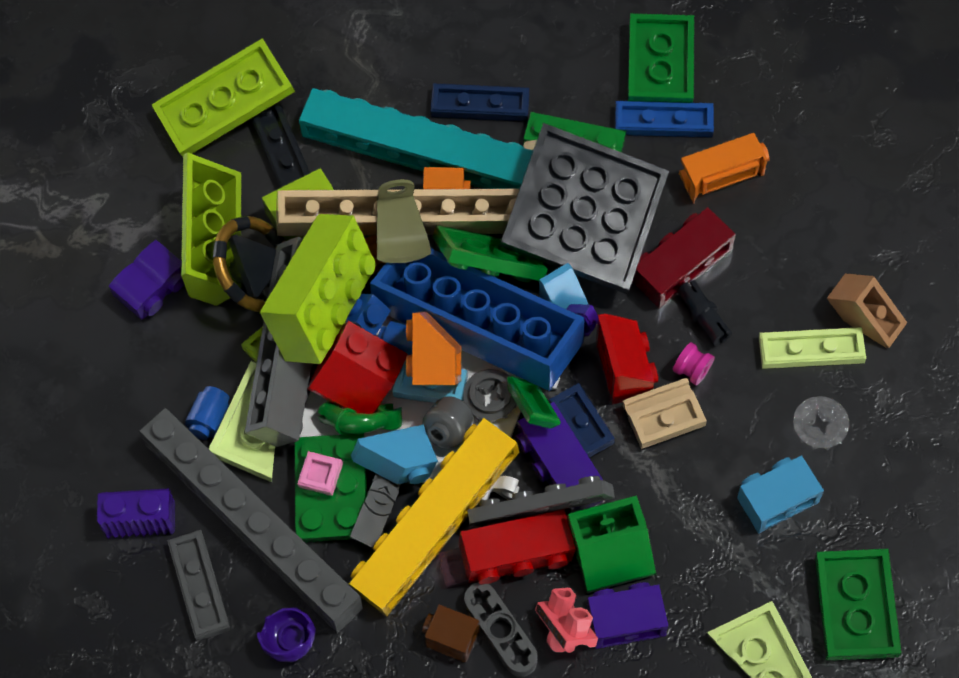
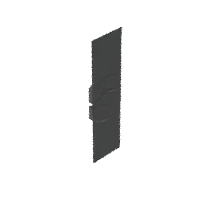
M375 474L350 537L370 547H374L391 513L401 484L397 485Z

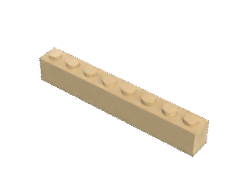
M414 189L413 196L427 235H433L436 225L477 234H503L519 189ZM278 190L276 199L277 236H305L318 214L354 215L363 235H377L378 190ZM387 190V191L395 192V191H400V190Z

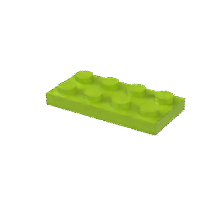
M262 38L153 103L152 107L183 157L185 153L192 154L291 95L295 90Z

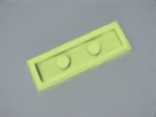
M862 327L765 332L759 334L762 369L860 364L866 361Z

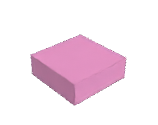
M308 451L297 483L298 486L333 496L342 469V460Z

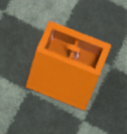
M428 312L412 313V319L406 322V340L412 341V354L407 355L406 375L407 377H412V385H456L461 382V346Z

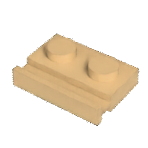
M688 378L625 399L622 404L641 449L706 426L707 422L698 400L689 386Z

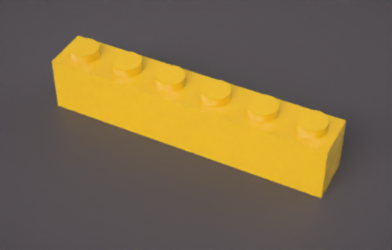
M485 418L478 425L473 424L469 427L462 440L464 443L456 453L451 451L447 454L440 465L442 470L434 480L429 478L425 481L418 492L420 497L412 507L407 505L396 518L397 525L390 534L384 533L377 540L373 547L375 551L367 562L361 561L351 573L350 577L352 580L349 584L352 589L386 617L468 517V509H473L478 505L519 454L517 442Z

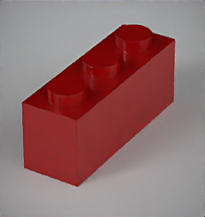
M565 509L461 531L458 543L468 582H479L480 585L494 583L501 576L513 574L514 577L526 576L533 573L534 569L548 566V569L562 568L568 565L569 561H572L576 550Z

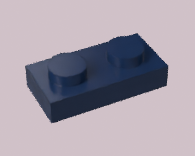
M579 383L549 399V403L554 402L589 458L615 443L614 436Z

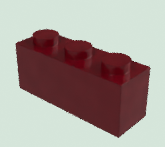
M708 207L700 214L693 213L685 220L679 231L675 234L672 232L668 233L661 239L654 251L650 254L645 252L641 255L632 282L660 309L678 294L677 291L681 285L686 282L689 283L690 280L697 279L733 249L736 234Z

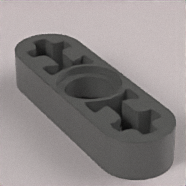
M479 582L472 584L466 590L464 596L467 612L471 617L479 620L480 631L506 669L517 677L530 675L537 666V651L494 588L489 584L480 585ZM478 593L481 597L489 596L487 598V606L492 614L485 621H482L483 618H486V611L482 605H472L475 602L474 595ZM506 621L511 626L510 634L505 638L493 636L490 628L494 622ZM517 637L520 640L515 641V647L522 655L529 654L527 657L528 665L523 666L520 662L515 665L512 663L515 660V654L509 645Z

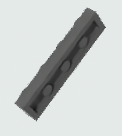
M589 476L579 479V485L566 487V484H554L546 486L544 493L533 495L532 491L518 492L512 494V500L500 502V499L483 500L479 502V507L468 509L470 524L484 527L614 499L613 484L600 480L599 476Z

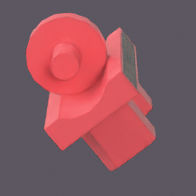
M568 587L553 589L549 601L537 602L535 609L536 613L550 630L547 636V643L555 652L566 651L571 653L575 650V646L587 645L590 648L596 647L598 637L590 628L593 620L592 615L586 609L574 607L576 594Z

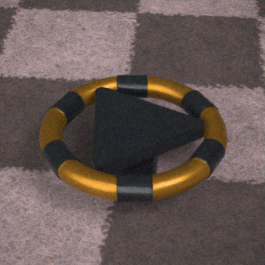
M241 216L228 221L217 233L213 243L212 260L218 281L226 294L240 306L251 311L260 312L268 297L261 300L255 298L260 295L272 277L276 249L232 234L245 229H253L262 233L275 248H277L278 244L285 242L283 236H277L275 227L264 220L251 216ZM227 242H229L235 258L229 266L230 274L226 265ZM232 278L238 283H244L248 295L245 294V292L232 280Z

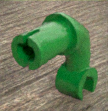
M331 402L323 403L318 410V414L322 415L318 416L319 421L334 427L337 433L341 435L363 434L378 429L394 430L402 426V407L393 409V403L380 405L378 412L372 414L356 413L351 408L342 409Z

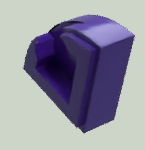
M570 304L566 310L584 317V337L589 336L596 328L598 315L593 306Z

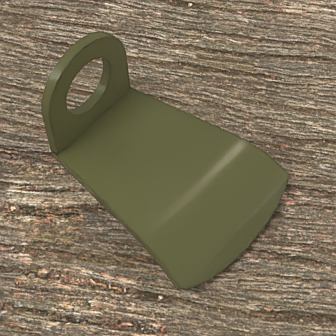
M410 180L389 181L382 184L378 189L377 260L407 263L422 259L431 254L427 233L413 196L414 183ZM395 186L405 187L403 190L400 191H387L389 188Z

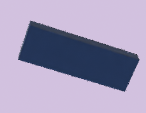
M433 83L431 117L528 121L529 88Z

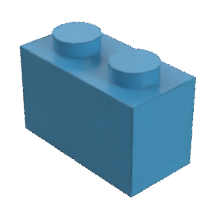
M801 455L793 460L790 457L784 458L774 464L771 471L763 475L755 473L744 479L741 483L742 486H740L737 499L759 534L818 504L824 490Z

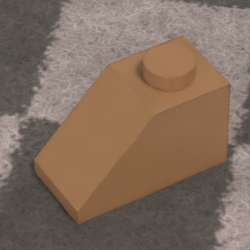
M845 273L827 297L844 322L854 328L862 327L863 334L884 347L890 348L907 324L905 318L874 276Z

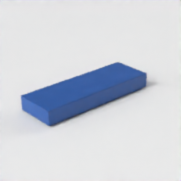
M616 101L615 129L626 131V135L713 137L714 106L713 103Z

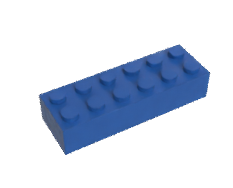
M432 248L430 255L416 261L386 263L370 283L371 294H374L391 310L388 316L406 324L407 320L412 319V313L428 312L458 342L462 351L548 391L551 390L584 343V317L474 267H468L466 270L455 268L448 263L443 253Z

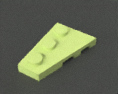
M251 361L209 450L219 460L272 482L275 446L245 434L257 364Z
M773 601L707 632L708 636L750 678H812Z

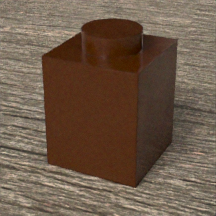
M439 604L435 614H428L422 628V634H425L426 647L466 663L480 632V623L478 619Z

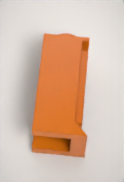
M751 133L682 157L681 163L684 169L679 171V175L694 204L699 193L707 194L755 177L758 173L764 176L767 162L770 159L769 152L763 142L759 143L755 133Z

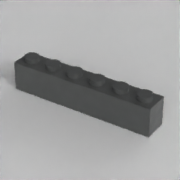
M298 236L277 245L268 297L303 238ZM265 322L263 323L245 434L279 447L299 441L303 429V413L305 402L308 398L307 387L313 363L285 361Z

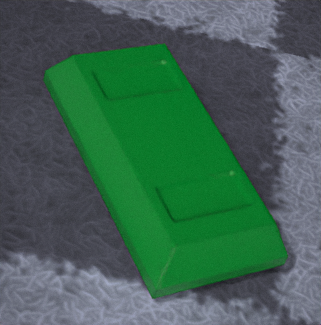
M513 376L507 377L508 391L528 423L549 429L560 425L559 417L539 386L524 379Z

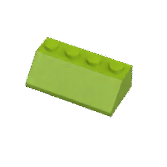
M187 152L183 155L181 276L189 297L217 306L230 297L219 283L212 260L213 243L223 225L231 219L241 217V172ZM241 231L234 232L232 235L241 236ZM227 242L226 265L230 274L229 266L235 258L229 242ZM232 278V280L241 288V283L236 282Z

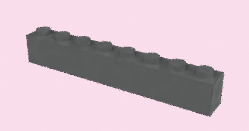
M163 409L140 430L146 447L336 633L343 629L363 609L360 595L169 410Z

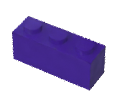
M554 402L550 403V405L559 417L560 425L549 429L530 424L525 417L518 420V434L515 435L516 442L524 454L530 453L535 461L532 464L533 469L542 483L547 481L549 485L566 484V487L579 485L578 480L584 477L599 476L600 480H603ZM603 501L565 509V512L568 515L569 513L591 508Z

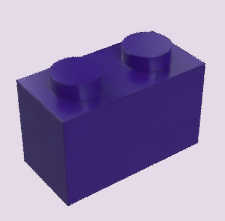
M643 582L631 585L628 588L629 590L614 592L613 589H603L595 592L592 597H588L587 610L593 617L591 629L598 637L595 649L666 636L668 621L660 586H650L649 583Z

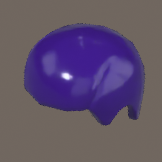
M282 608L272 615L265 617L262 631L257 632V639L262 650L279 662H294L303 658L311 649L315 639V626L309 615L298 608Z

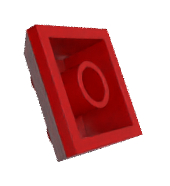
M605 313L598 315L596 346L612 404L622 403L625 399L653 390L654 383L658 382V373L655 363L648 362L646 352L650 351L646 332L640 333L636 320Z
M348 320L341 327L322 363L318 364L307 389L342 409L351 408L356 413L372 414L394 385L408 354Z

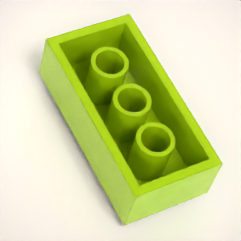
M317 215L260 311L285 361L322 363L341 327L346 322L354 304L359 299L364 286L375 270V259L368 248L354 215Z

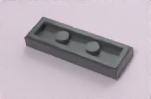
M202 530L167 540L196 641L231 631Z

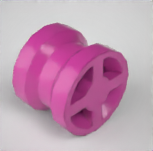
M690 342L679 355L673 367V372L678 375L685 374L689 377L690 382L697 386L708 373L715 357L710 353H701L698 351L697 345Z

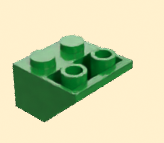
M637 495L568 514L567 520L576 548L575 556L587 593L656 575L648 529Z

